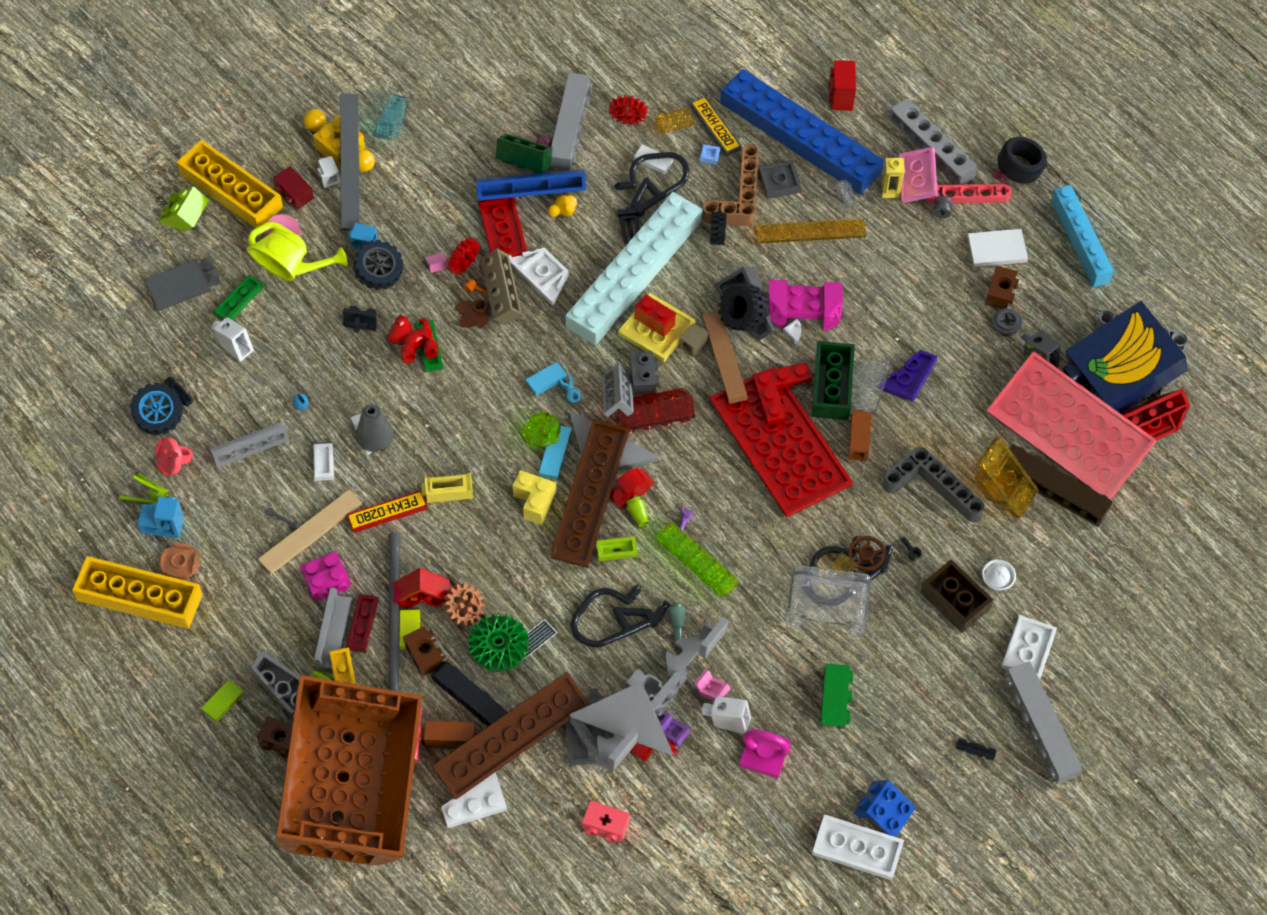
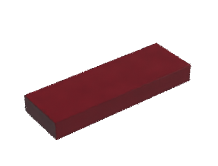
M359 594L346 648L349 647V651L367 652L379 597Z

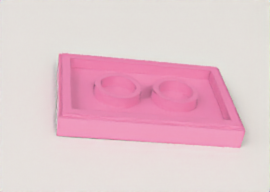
M928 147L899 154V158H904L905 169L901 187V201L907 203L938 196L935 149Z

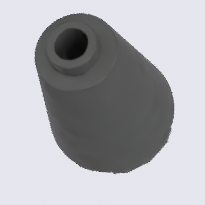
M370 404L365 406L361 412L356 430V439L360 447L371 452H378L380 449L388 448L394 438L392 425L377 405Z

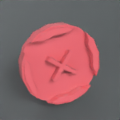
M169 437L160 439L155 447V457H158L156 465L164 476L178 474L181 465L190 463L193 452L189 448L179 446L176 440Z

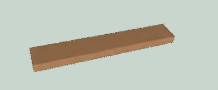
M718 311L702 314V319L708 333L728 402L731 404L748 400L726 327L720 319L722 315Z

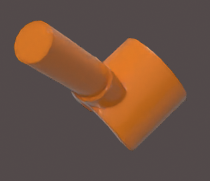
M471 279L465 284L464 289L468 293L476 290L488 296V291L478 286L475 280Z

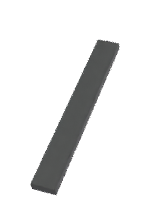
M340 94L342 231H350L355 223L360 224L358 94Z

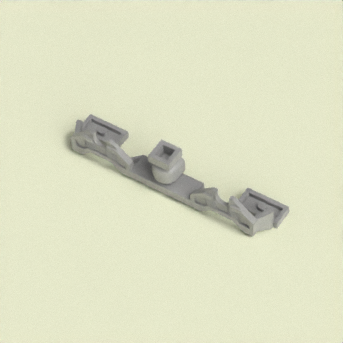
M722 617L715 627L705 623L700 635L676 640L674 645L679 647L682 653L680 655H673L667 651L665 654L667 679L669 680L664 686H661V681L650 674L645 676L644 672L637 669L626 682L625 688L642 682L656 715L661 716L666 708V704L674 700L677 691L686 681V667L696 655H700L703 658L707 657L727 632L729 620ZM632 728L625 738L614 734L611 739H606L598 735V756L595 759L598 760L600 765L614 772L637 743L638 731Z

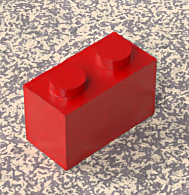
M645 294L635 305L634 318L665 337L675 326L676 312Z

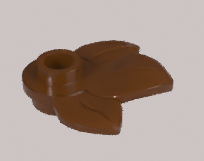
M477 299L474 302L466 300L456 305L455 310L463 314L460 319V326L469 328L476 325L480 329L484 327L488 322L489 304L483 299Z

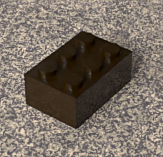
M949 560L925 580L920 592L961 633L991 609L993 598L953 560Z

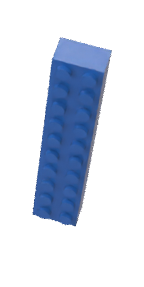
M742 69L721 90L720 103L858 194L861 195L882 173L884 163L882 158L746 70Z

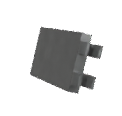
M211 257L204 258L200 263L196 259L145 279L158 311L210 292V286L221 283L217 271H212L215 268ZM212 271L207 277L203 274L204 272Z
M597 688L589 689L590 705L598 702ZM573 718L567 721L566 730L570 766L598 763V760L595 759L598 756L597 736L600 735L603 738L609 739L608 731Z

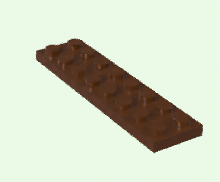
M593 419L550 555L551 559L585 568L589 567L630 428Z
M566 671L432 766L453 798L457 800L572 719L570 714L590 704L568 671Z

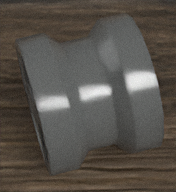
M947 196L937 197L933 214L939 218H948L951 215L952 199Z

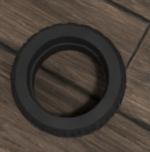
M1013 137L1003 145L998 154L997 162L1002 173L1009 179L1018 183H1032L1040 177L1045 169L1047 155L1043 148L1034 140L1026 137ZM1013 155L1025 158L1031 165L1021 163Z

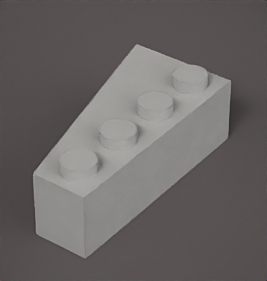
M263 651L253 663L251 669L259 681L293 719L300 675Z

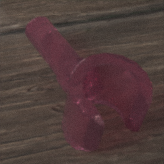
M999 166V172L993 168V178L1009 186Z

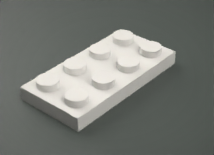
M824 814L812 855L893 880L904 840Z

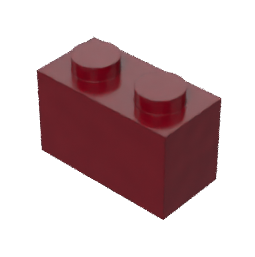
M291 166L273 177L275 191L278 194H282L287 204L292 205L296 210L314 199L312 187Z

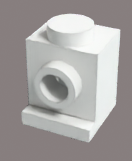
M332 156L318 160L319 168H317L320 179L322 178L323 187L326 188L340 183L339 170Z

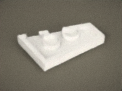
M496 772L457 800L452 799L441 807L447 828L507 811Z

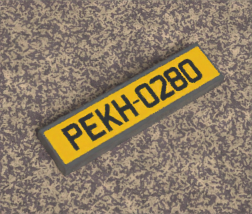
M706 96L690 103L691 109L717 145L721 147L725 156L741 150V144Z

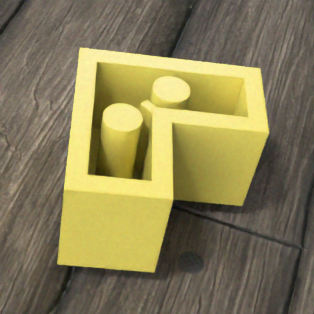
M520 470L513 484V497L526 501L523 507L525 520L542 525L556 496V482Z

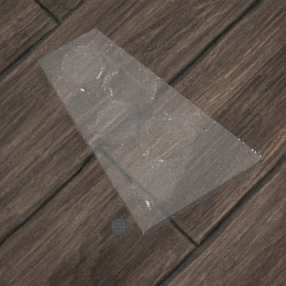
M891 359L854 364L856 411L864 410L872 412L871 415L876 414L892 364Z

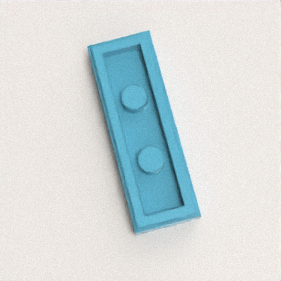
M553 424L539 470V476L558 480L572 428Z

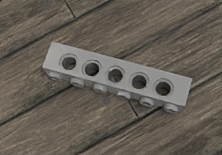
M905 99L891 108L889 120L919 149L933 147L935 149L936 166L956 185H964L975 178L977 171L976 163L970 160L962 149L958 148L949 137H946L941 132L938 126H935L925 114L919 111L914 103Z

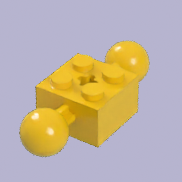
M311 109L307 111L304 115V125L308 130L316 132L313 135L315 148L326 158L332 156L336 166L340 168V115L327 124L326 116L321 110ZM359 132V172H367L373 168L375 158L369 150L364 149V135Z

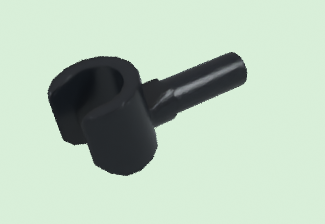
M902 537L901 540L909 551V559L915 560L913 552L917 553L918 557H921V549L918 547L913 548L908 540Z

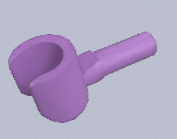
M686 506L682 507V520L678 533L682 534L685 524L688 520L692 519L693 508L691 512L687 513L685 512Z

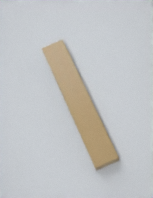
M349 489L258 558L259 563L272 575L345 519L347 514L354 512L362 506V502Z

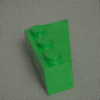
M826 663L823 669L824 681L822 685L820 726L845 728L846 723H850V711H847V703H851L852 691H848L849 683H853V671H850V665Z

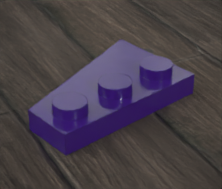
M919 350L904 363V366L899 371L892 373L886 382L883 381L879 385V390L913 402L936 364L937 355Z

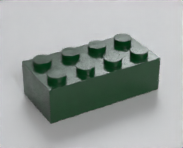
M817 341L811 417L849 420L855 344Z

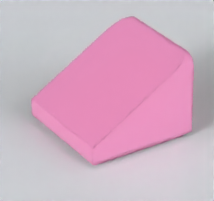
M442 252L425 257L430 273L448 268L447 259Z

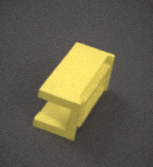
M885 158L881 182L882 198H900L903 176L905 174L904 158ZM890 176H898L895 183L896 190H888Z
M471 473L432 478L425 477V484H421L422 496H426L427 503L473 499Z

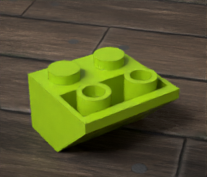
M194 186L187 189L184 188L177 193L174 192L169 197L170 202L162 209L161 217L158 221L161 224L182 231L191 229L195 226L209 199Z

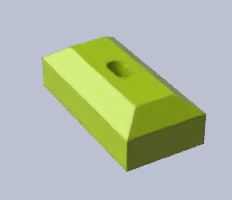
M635 536L596 541L599 562L638 557Z

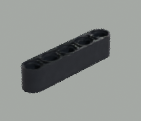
M444 661L431 674L432 680L486 726H489L508 712L447 661Z

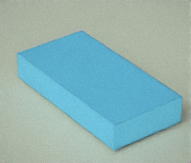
M556 362L527 378L526 384L534 395L537 396L559 384L560 379L566 380L567 374Z

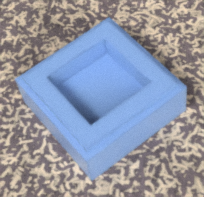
M703 144L699 162L717 165L721 147Z

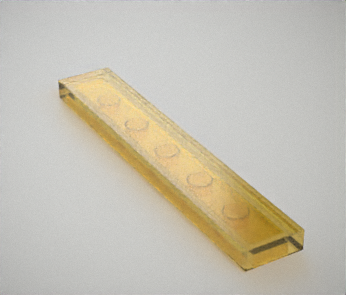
M864 219L756 225L758 244L866 238Z

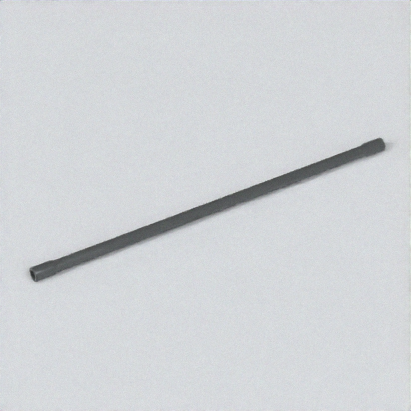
M392 532L389 533V690L399 692V605L394 603V581L399 579L400 533Z

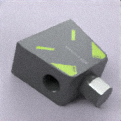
M1036 332L1031 337L1025 333L1020 337L1019 343L1025 346L1024 357L1026 360L1034 351L1056 368L1059 367L1060 344L1041 332Z

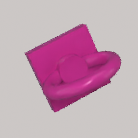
M751 728V730L743 734V742L746 746L739 767L778 779L785 757L790 752V739L768 731Z

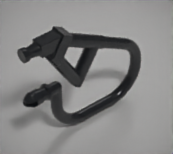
M674 152L644 154L636 158L629 169L630 182L616 183L614 185L616 190L635 188L637 186L636 168L641 162L646 160L675 159L682 165L683 176L677 183L661 193L648 177L644 178L631 202V207L617 210L618 217L630 215L641 217L647 209L681 188L689 177L687 161L681 155ZM648 188L654 197L640 205L639 202Z
M861 541L858 542L854 547L859 548ZM886 545V555L883 564L863 578L853 569L855 567L850 561L844 562L841 568L856 584L836 599H825L818 596L812 590L811 580L818 560L823 555L838 553L849 557V550L838 546H827L818 550L811 559L804 579L807 595L816 603L825 606H836L844 603L879 574L883 575L888 571V564L894 547ZM852 550V557H855L856 552ZM875 556L873 559L875 565L881 560L878 556ZM863 561L859 565L870 566L871 564Z
M639 584L633 586L627 597L617 590L600 588L592 591L577 608L571 619V631L574 637L582 644L594 648L603 647L650 626L651 628L658 626L670 603L664 600L654 613L652 609L616 607L613 609V612L622 630L602 640L594 641L584 637L579 632L577 626L579 617L591 601L600 595H611L629 605L641 592L642 586L640 585L639 587ZM624 615L645 616L647 619L629 626Z

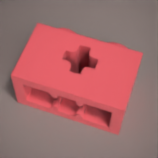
M590 800L582 822V830L591 836L599 835L605 837L609 842L622 843L630 821V813Z

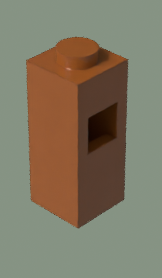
M864 410L852 411L848 459L868 460L872 412Z
M426 721L425 728H421V740H424L425 748L456 749L475 735V722Z

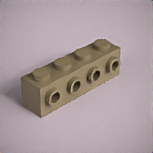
M495 249L480 259L481 270L485 278L492 317L495 321L507 325L522 316L509 255L499 249Z

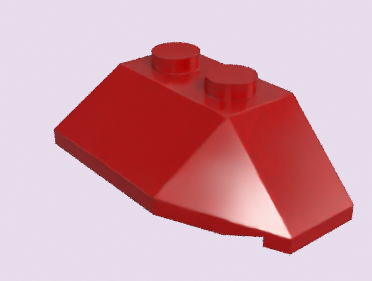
M1181 388L1159 395L1126 410L1121 415L1156 440H1159L1179 431L1191 405L1184 389Z

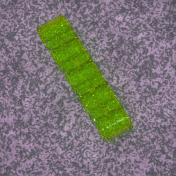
M668 523L656 534V539L664 548L720 596L726 597L739 584L738 579L674 523Z

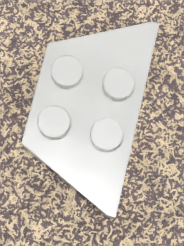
M545 248L536 249L532 252H523L521 256L516 257L509 255L511 267L546 301L554 305L569 275V271Z

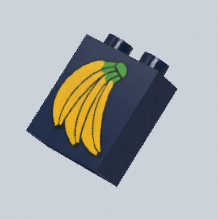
M1141 300L1065 350L1068 365L1063 367V371L1067 376L1078 384L1083 383L1089 392L1122 414L1187 371L1186 355Z

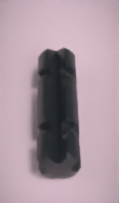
M169 376L164 380V383L173 388L179 395L182 404L188 407L193 403V398L187 394L179 383L175 382L176 380L173 377Z
M959 738L957 741L956 749L967 750V753L979 757L985 756V759L991 761L995 759L996 749L989 747L987 749L984 745L972 741L969 743L963 738Z

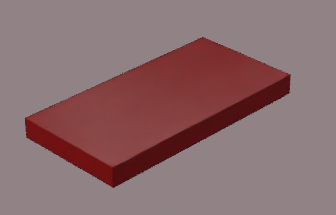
M514 197L478 201L489 252L499 249L512 257L521 256L523 252H527Z

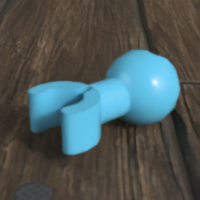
M569 376V385L560 379L561 388L567 390V400L570 403L578 402L581 398V393L578 389L573 388V378Z

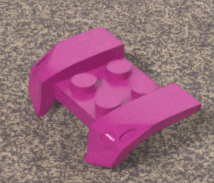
M769 279V311L773 324L785 328L787 318L823 319V331L838 325L843 305L842 283L824 282L823 287L787 285V280Z

